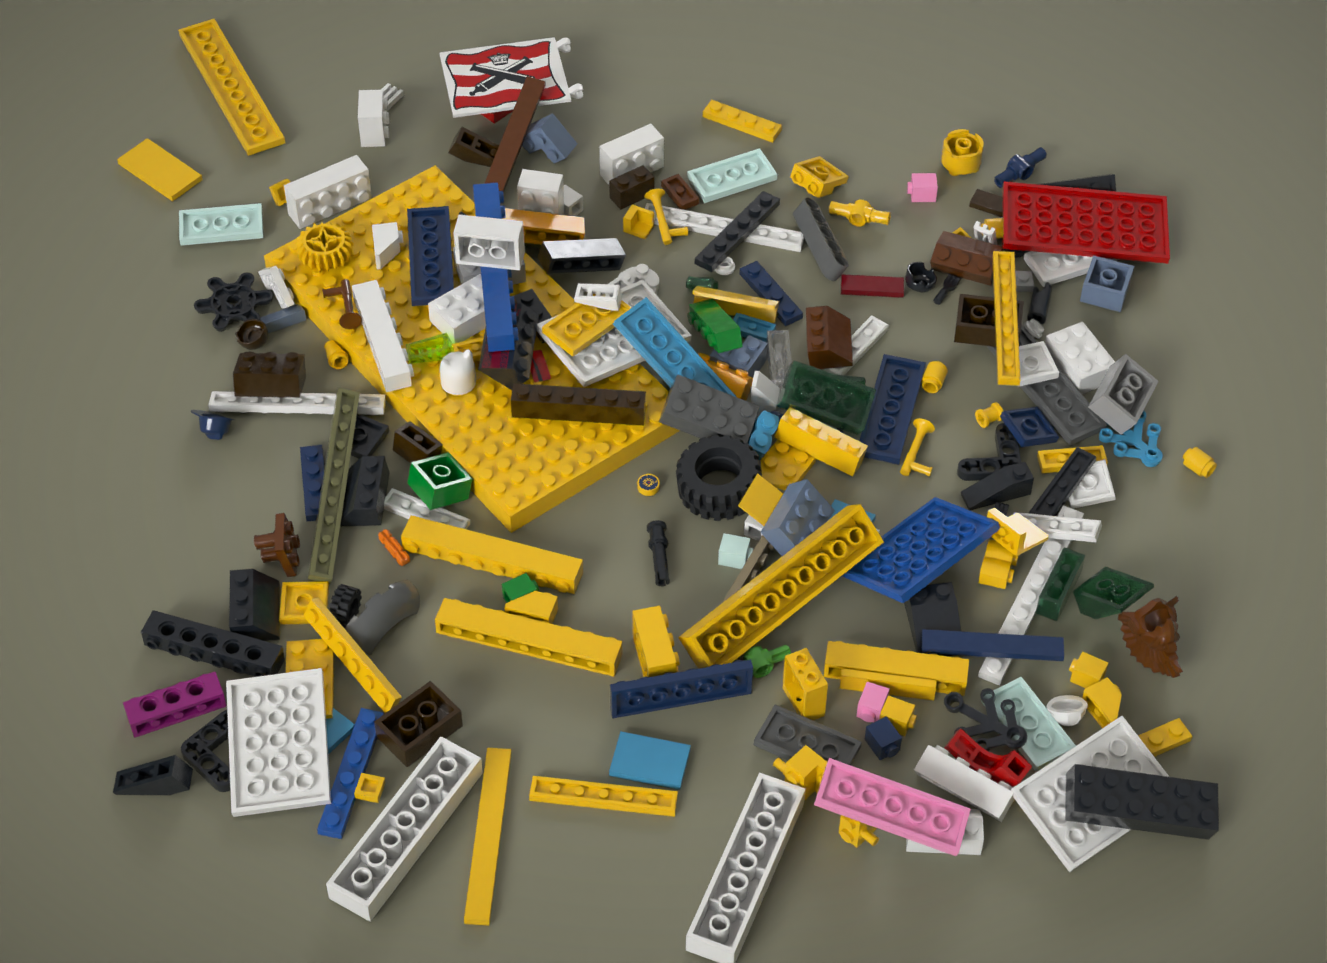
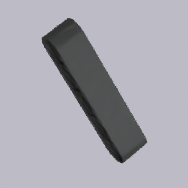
M805 197L794 210L793 216L823 275L831 281H836L849 266L848 261L819 205L813 199Z

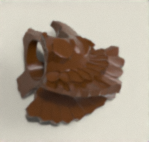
M1175 596L1168 602L1161 598H1156L1135 612H1122L1118 614V620L1123 624L1120 629L1124 633L1122 639L1126 641V647L1131 650L1130 656H1135L1137 662L1142 663L1144 668H1151L1153 673L1161 672L1162 675L1166 674L1172 678L1179 677L1183 671L1175 652L1177 651L1176 642L1179 641L1180 635L1177 632L1179 625L1176 623L1177 613L1174 605L1179 601L1178 597Z

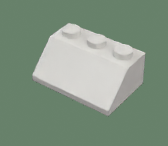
M971 809L958 854L981 855L984 842L983 817L980 810ZM906 839V852L945 853Z

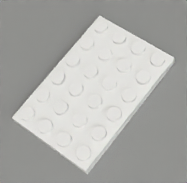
M644 280L621 289L622 301L631 308L647 297L686 342L691 340L692 335ZM555 317L536 325V331L583 387L646 361L616 327L572 357L542 333V326Z
M322 668L226 681L231 813L233 817L331 804Z
M1123 716L1111 722L1010 790L1013 792L1014 799L1069 872L1132 830L1065 821L1066 773L1074 764L1169 777Z

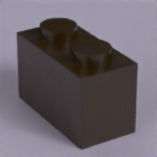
M644 165L609 180L610 199L620 210L645 199L644 195L654 189V176Z
M409 421L395 431L392 450L411 463L440 455L443 444Z

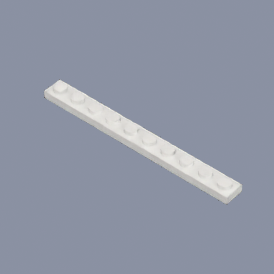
M1063 505L1058 516L1083 519L1084 513ZM1048 538L1044 542L998 634H1026L1072 540ZM986 657L978 677L1000 686L1013 659Z

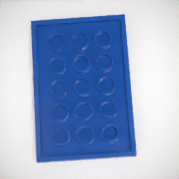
M934 497L881 537L884 543L844 573L842 577L904 603L1000 529L999 523Z

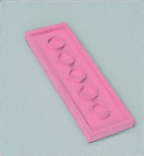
M831 758L827 761L814 805L953 856H957L971 810L962 805Z

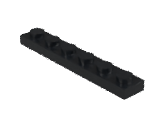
M762 191L695 257L694 264L713 272L780 205V198Z

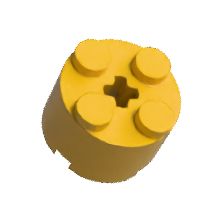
M958 129L948 133V136L943 141L941 162L950 175H966L979 171L984 147L983 139L977 133L975 135L970 134L969 130Z

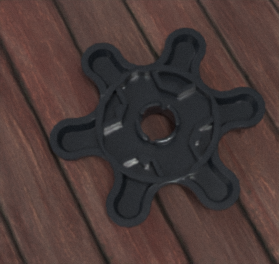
M249 272L242 273L238 280L231 284L223 282L219 277H212L208 280L207 286L213 292V295L209 298L195 301L194 308L200 314H216L212 325L217 331L222 332L233 321L241 320L245 322L250 319L260 321V315L254 309L260 305L271 303L273 293L270 290H253L251 286L254 282V275ZM231 301H238L235 306L229 304Z

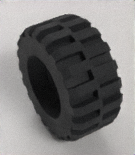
M712 435L711 438L703 437L699 439L698 443L693 442L689 445V450L685 449L682 452L681 458L676 465L678 493L683 505L688 509L690 508V512L697 516L700 514L701 518L707 520L709 518H714V521H721L723 518L731 520L736 515L741 516L746 512L738 505L756 475L762 476L761 462L753 447L748 443L743 444V440L737 437L732 439L730 435H724V437ZM717 470H726L738 475L736 479L724 485H711L701 480L706 474Z

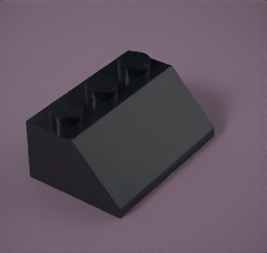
M362 456L349 468L340 527L382 525L384 501L390 474L385 456Z
M255 569L230 570V632L263 641L280 640L279 580Z

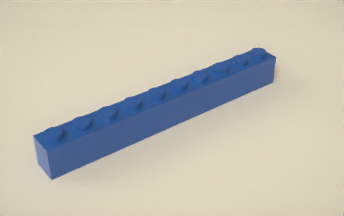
M498 183L474 184L476 216L497 219L506 218L505 205L500 206V204L504 203L503 191H499ZM480 266L488 352L515 350L514 341H518L517 327L513 328V325H517L516 311L511 312V309H515L514 296H510L513 293V281H508V278H512L511 269Z

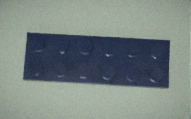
M449 206L407 209L412 306L428 305L431 301L454 289Z
M887 354L883 355L859 440L868 445L865 458L899 465L926 362Z
M738 660L723 665L715 664L706 668H692L683 672L665 673L660 676L642 677L637 680L619 681L615 684H610V711L612 719L752 694L751 660Z

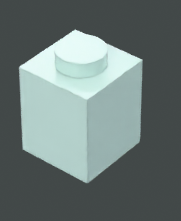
M724 533L719 548L718 565L742 569L754 548H750V538Z

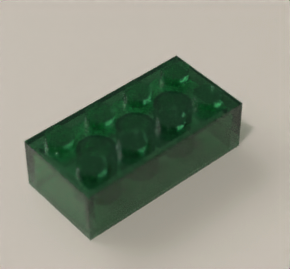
M794 360L788 366L776 407L785 410L791 407L822 423L858 435L865 429L876 389Z

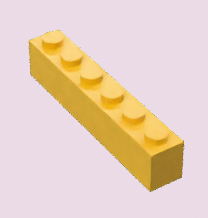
M828 641L824 677L841 679V671L844 668L931 679L937 681L935 692L945 694L957 692L961 696H965L969 659L939 656L933 653H917L911 650H894L888 647H872L865 644H849L842 641Z

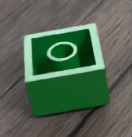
M448 452L411 462L407 484L426 506L433 510L468 500L472 478Z

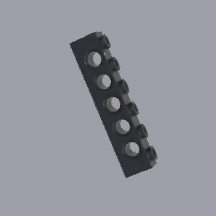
M155 610L151 612L141 630L144 645L150 649H160L175 656L188 657L196 662H206L217 668L231 669L239 674L245 673L255 677L278 674L285 660L281 645Z

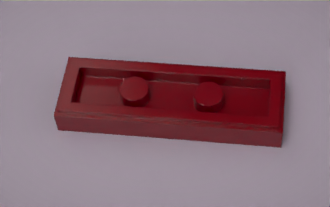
M841 274V295L903 298L904 277Z

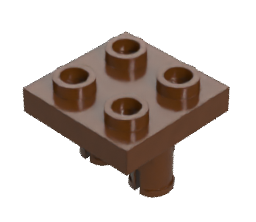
M279 513L275 515L274 532L254 535V545L257 550L261 549L263 563L280 561L287 577L296 576L297 566L300 565L297 548H300V539L298 534H294L292 521H288L285 513Z

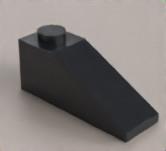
M1026 462L1003 467L961 491V496L968 510L971 511L993 505L996 501L1001 503L1031 495L1034 477Z
M173 755L117 771L113 793L115 795H173L190 790L193 768L178 756Z

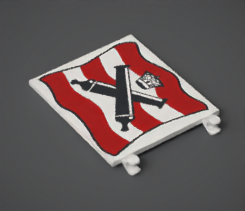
M555 37L439 53L453 118L513 110L527 76L546 81V86L538 106L571 102V97L582 98V84L578 83L568 88L559 51L565 53L571 51L570 39L562 38L556 42Z

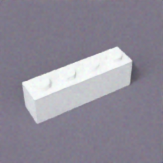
M928 745L914 769L916 774L1002 822L1015 800L1013 792L1010 791L1013 787L1003 781H1000L999 784L992 781L990 774L981 769H978L976 772L969 768L970 763L960 757H957L956 760L948 756L949 752L938 745L935 748Z

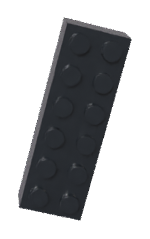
M1074 764L1066 773L1065 821L1209 840L1219 831L1218 783Z

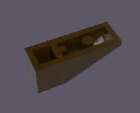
M461 127L455 135L448 153L465 162L491 167L499 145Z

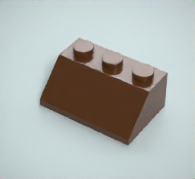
M943 231L936 243L930 261L931 269L991 286L993 282V251H1003V247Z
M829 306L806 308L807 352L810 370L853 366L850 318Z

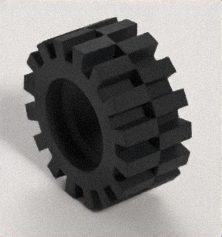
M341 584L334 591L335 595H332L329 611L345 628L353 616L359 614L358 609L361 606L362 592L358 588Z

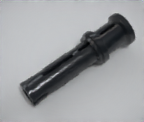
M655 520L647 524V532L650 535L648 546L653 552L655 584L662 587L670 583L666 548L669 543L665 536V531L667 530L666 523Z

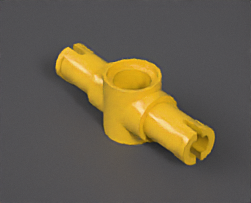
M861 199L849 204L831 201L829 206V214L844 216L852 225L857 227L871 222L889 225L891 220V212L875 210L869 202Z

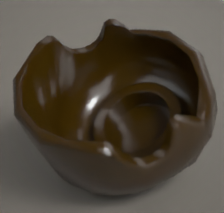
M257 319L243 322L235 333L237 342L248 350H256L262 347L268 339V329L265 323Z

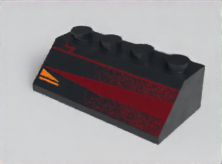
M515 303V309H511V312L516 311L517 325H513V328L517 327L518 341H514L515 350L488 352L485 327L478 369L510 390L513 388V383L523 384L529 379L537 330L536 325L538 324L539 314L523 303Z

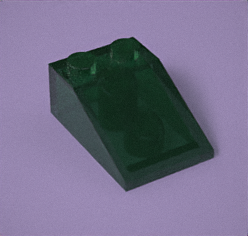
M1105 566L1077 587L1073 594L1081 614L1094 619H1100L1122 613L1153 589L1154 584Z

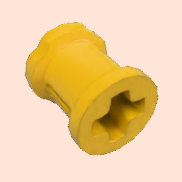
M994 402L986 409L976 410V420L982 428H986L989 426V423L1002 420L1000 415L1003 409L999 403Z

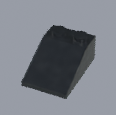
M952 582L929 584L904 602L917 653H922V629L961 631L957 599ZM937 654V655H939V656H947V657H948V656H957V655H942V654Z

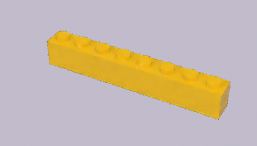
M412 515L401 535L403 550L410 553H418L432 559H441L452 564L468 566L475 570L491 572L497 576L502 575L516 578L527 573L531 580L534 579L538 586L556 589L562 593L575 594L583 575V559Z
M444 598L435 618L436 633L613 677L623 655L622 641L616 638L603 637L592 632L575 630L568 626H558L547 621L530 619L523 615L517 616L502 610L485 608L478 604L472 605L457 599Z

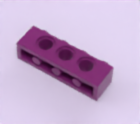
M216 672L202 674L197 678L182 681L176 685L158 689L152 693L134 697L123 702L134 738L227 707Z

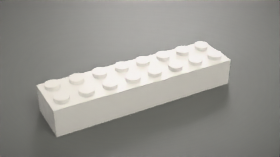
M440 737L326 883L329 899L371 922L483 774L481 757Z
M762 773L758 774L686 935V951L718 963H736L803 808L805 788Z

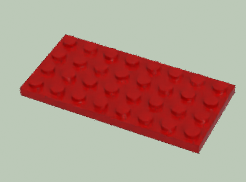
M1004 181L1003 249L1089 257L1094 255L1101 258L1168 264L1170 260L1167 196Z

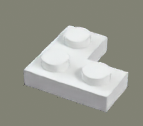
M272 266L258 271L266 290L273 289L281 308L294 305L292 300L294 295L291 289L286 287L284 283L285 276L280 268Z

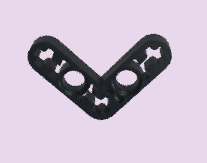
M1005 423L999 424L995 431L998 457L962 459L958 463L957 475L960 479L964 481L982 480L998 471L1000 466L1002 469L1006 466L1021 463L1018 441ZM1003 432H1006V435H1008L1007 440H1005ZM1011 448L1014 452L1007 454L1002 449ZM992 466L995 470L988 472L984 470V467Z
M227 710L221 712L185 740L181 746L184 760L219 792L231 790L230 768L212 752L228 739ZM209 732H216L218 734L213 740L205 739L206 734ZM189 749H192V750H196V749H197V753H198L199 757L197 758V755H196L194 752H192V751L188 752V750H189ZM206 761L215 763L210 769L202 768V764ZM219 772L223 779L228 778V781H220L217 773Z

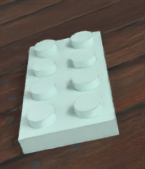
M759 148L687 171V177L702 201L707 203L777 180V173Z
M261 203L179 210V240L181 246L263 238Z
M1022 677L993 690L996 696L994 703L998 720L1005 726H1007L1006 715L1002 713L1000 708L1001 702L1006 699L1014 702L1017 725L1023 727L1028 736L1025 745L1018 748V750L1028 763L1032 765L1035 772L1041 770L1076 746ZM986 694L984 696L985 699H990L992 697L991 694ZM1006 705L1004 709L1010 710L1012 705ZM1014 735L1011 740H1018L1020 736Z

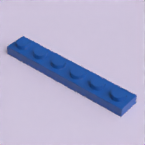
M365 708L360 709L331 789V804H326L318 825V835L342 839L356 800L354 795L361 773L366 772L377 741L374 721L384 715V712Z

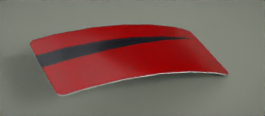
M541 349L533 351L531 373L534 382L551 379Z

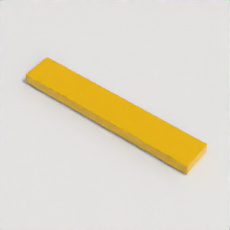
M542 776L532 777L529 801L675 817L678 791Z

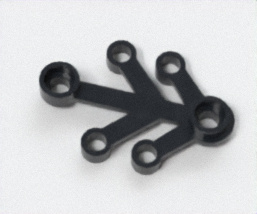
M986 688L980 693L987 715L965 704L963 697L957 692H951L945 696L944 704L949 712H960L980 723L979 725L967 728L958 727L954 734L960 728L970 737L995 731L1000 736L990 739L979 738L975 741L979 745L985 743L986 747L984 749L987 751L990 748L1002 745L1018 749L1027 742L1026 730L1017 725L1015 718L1016 706L1012 700H1003L1000 705L1002 713L1006 715L1007 726H1005L998 720L994 703L996 696L992 689ZM986 694L992 695L990 699L984 698ZM952 703H959L957 707H951ZM1006 705H1012L1010 710L1004 709ZM1014 735L1020 736L1018 740H1011Z

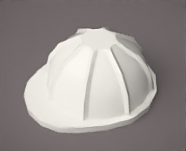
M1074 695L1054 697L1047 704V710L1058 724L1062 726L1077 724L1085 715L1088 707L1084 699Z

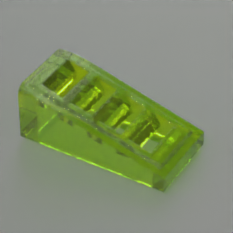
M447 333L406 344L409 364L442 360L444 356L453 352L452 341Z

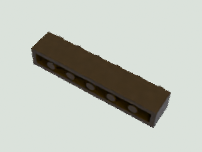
M513 383L511 413L514 418L644 426L646 411L645 391Z

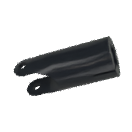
M1046 282L1045 288L1042 291L1038 287H1034L1027 316L1028 321L1034 319L1041 325L1046 322L1052 293V286L1049 282Z

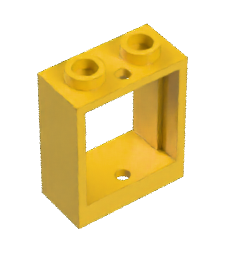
M804 648L786 655L783 690L797 714L810 720L824 717L828 683L808 649Z

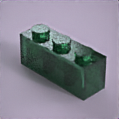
M1065 547L1063 548L1039 596L1036 614L1058 621L1082 572L1085 560L1084 554Z

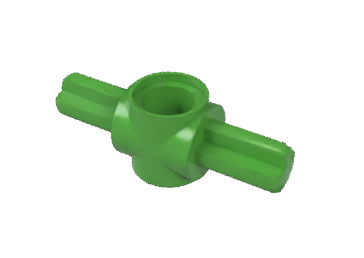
M787 645L770 651L767 648L763 649L761 646H756L744 654L743 661L751 660L754 677L761 678L772 671L774 663L785 660V656L791 654V650Z

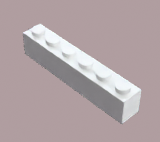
M377 280L352 285L354 303L358 314L362 318V325L386 392L412 386L413 368L411 364L406 362L408 361L406 349L401 348V345H403L401 335L395 332L397 325L395 318H390L392 313L389 302L385 303L384 301L386 300L384 288H379Z

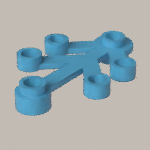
M1144 410L1141 414L1142 418H1139L1138 422L1134 425L1133 431L1128 429L1123 435L1113 434V431L1109 428L1101 429L1099 434L1101 442L1116 443L1113 450L1115 456L1140 458L1142 463L1148 467H1155L1162 461L1163 454L1157 448V438L1161 431V427L1158 424L1151 423L1148 425V446L1142 441L1143 423L1146 420V412ZM1127 445H1134L1137 449H1130Z

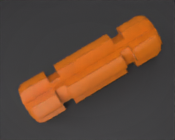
M387 529L379 532V540L382 544H385V548L396 559L398 564L401 566L408 564L410 556L406 551H403L404 548L395 537H391V532Z

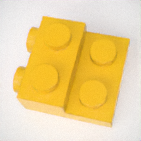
M818 156L795 163L790 178H792L795 184L806 188L809 194L820 198L832 194L834 187L847 183L849 176Z

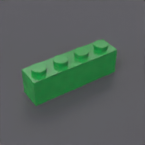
M714 299L689 304L688 321L702 335V338L708 341L710 347H713L718 353L743 347L740 327Z

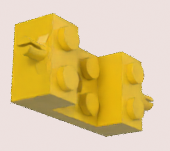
M805 745L786 763L781 758H777L773 766L783 773L785 782L806 789V800L812 793H818L827 761ZM843 815L840 816L839 834L845 842L853 844L856 848L865 840L872 846L878 843L879 837L873 834L877 829L876 827Z

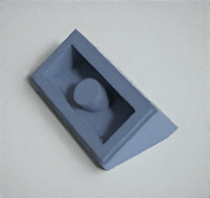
M299 304L260 317V321H263L268 329V334L306 320L305 310Z

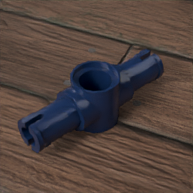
M1039 147L1031 154L1024 155L1023 157L1019 154L1014 155L1009 160L1006 170L994 177L995 184L1002 188L1004 181L1010 182L1018 178L1021 180L1028 179L1033 173L1035 165L1046 158V151Z

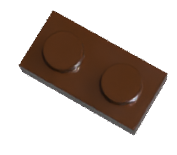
M679 173L661 181V187L679 209L686 210L699 204V197Z

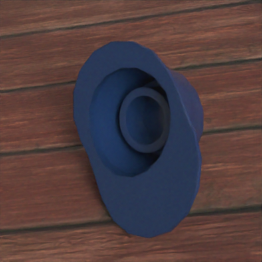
M191 410V413L199 416L200 431L205 433L209 439L221 440L223 435L229 432L232 420H235L208 411Z

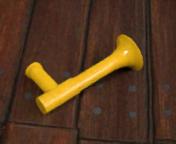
M652 189L644 197L653 203L663 244H671V237L688 236L687 227L669 229L661 204V197L664 196L665 191L663 189Z
M919 418L913 421L916 435L900 473L904 476H909L911 470L930 477L933 467L916 463L915 459L924 436L927 433L934 432L935 426L930 421Z

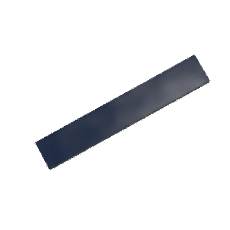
M922 629V653L1064 661V637Z

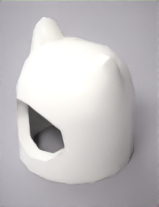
M467 349L465 352H451L443 357L439 368L442 388L452 395H463L470 392L476 385V371L472 352Z

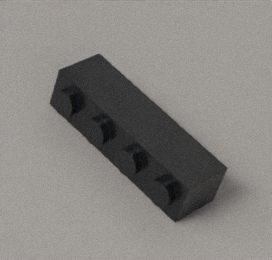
M617 238L543 241L537 258L546 274L620 270L626 254Z

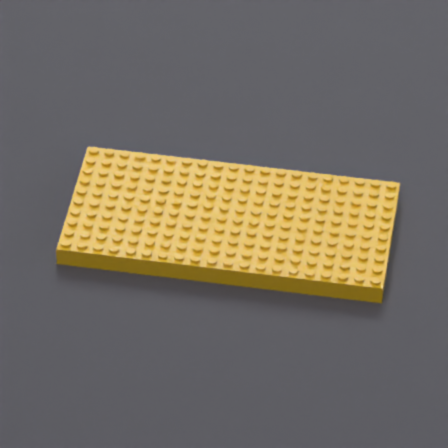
M434 165L330 220L333 225L339 223L340 227H345L350 232L353 240L352 256H350L349 261H344V266L338 265L337 269L329 268L328 271L322 269L320 272L317 268L311 270L309 266H304L296 250L297 238L264 255L266 268L277 266L278 269L282 270L285 276L284 283L287 288L291 289L294 295L292 300L295 304H299L305 310V314L329 340L335 341L347 352L348 360L380 394L386 395V401L407 423L411 421L443 444L441 454L449 452L472 478L470 490L507 530L513 533L678 433L680 430L659 422L669 391L640 363L583 387L546 342L542 344L537 336L535 337L534 350H542L551 379L534 382L530 370L529 379L523 384L645 391L646 411L644 426L514 418L511 413L512 390L479 371L480 360L474 362L476 385L470 392L463 395H452L442 388L439 370L440 363L444 356L453 352L452 343L430 322L428 305L412 306L407 209L449 206L454 288L461 285L454 264L453 247L455 245L453 232L459 212H463L468 216H476L475 203ZM397 222L398 231L402 230L403 243H399L400 252L382 269H377L372 225ZM525 252L523 260L525 263L526 282L513 284V293L510 296L533 289L551 317L561 314L576 304L574 299ZM342 280H349L353 311L358 314L353 299L352 285L377 280L379 288H384L386 295L385 303L389 302L392 313L390 318H395L397 325L395 332L400 333L403 345H401V348H405L407 351L408 361L406 362L411 364L413 368L412 386L386 392L362 323L355 329L343 328L339 323L340 317L345 314L342 295L324 298L322 289L340 287ZM485 329L464 341L484 337Z

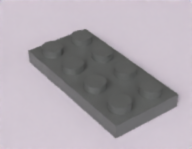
M775 704L756 735L753 745L786 760L791 759L800 749L807 745L826 761L831 758L851 765L861 748L862 742Z

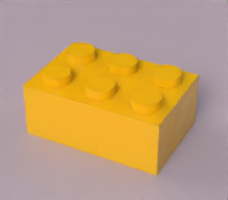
M660 605L632 611L633 641L643 677H654L665 673L679 672L677 667L680 666L679 656L677 652H673V635L667 632V628H669L668 618L666 614H662Z

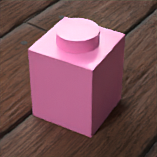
M912 173L911 182H907V194H911V201L936 202L938 189L936 173Z
M866 682L858 703L856 717L866 722L874 723L878 721L881 710L889 695V688Z

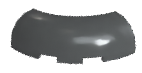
M408 579L390 584L389 590L382 595L376 593L365 603L366 609L357 618L354 615L345 627V630L365 654L371 655L379 641L395 624L410 615L418 613L420 596L417 588Z

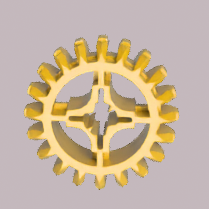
M331 221L328 224L321 222V224L316 225L313 223L312 227L306 226V230L301 231L300 236L297 237L296 250L304 266H309L311 270L317 268L319 272L322 269L328 271L329 268L337 269L338 265L344 266V261H349L353 252V240L350 232L345 227H340L339 223L335 225Z

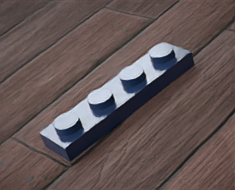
M758 261L740 268L739 274L760 298L779 301L777 318L785 327L803 319V312Z
M322 445L300 447L306 522L317 521L325 470Z

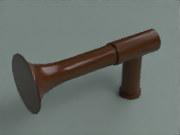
M342 280L340 287L322 289L324 298L342 295L345 314L340 317L339 323L343 328L355 329L360 326L362 318L353 311L349 280Z

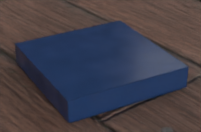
M1038 407L1003 411L1000 415V418L1021 447L1056 443L1059 439L1058 434Z

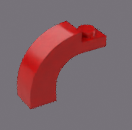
M961 728L956 731L944 747L956 759L960 757L970 763L969 768L976 772L978 769H981L992 776L990 778L992 781L998 784L1000 781H1003L1011 787L1018 785L1032 767L1015 750L1006 755H996L985 750Z

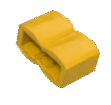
M989 539L978 583L1006 589L1007 582L1012 583L1015 570L1011 569L1012 565H1017L1019 555L1015 556L996 540Z

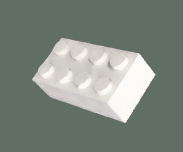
M357 155L284 185L288 214L299 229L372 198L369 170Z

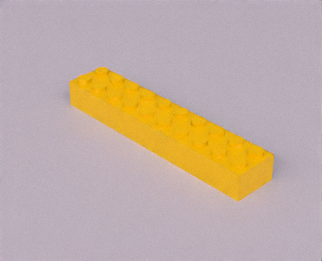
M861 504L848 505L678 638L698 669L715 664L732 663L884 543Z

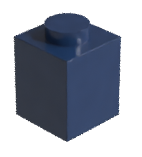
M884 717L866 726L864 740L878 759L882 760L886 757L891 758L900 751L902 737L889 719Z

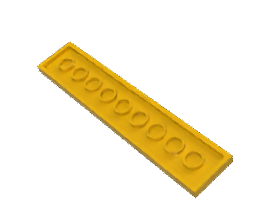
M211 19L179 29L180 38L247 155L249 156L285 144V137L216 20Z

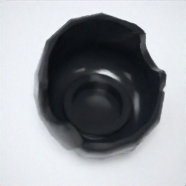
M912 262L907 267L905 281L909 288L923 293L935 287L937 276L933 269L927 270L923 262Z

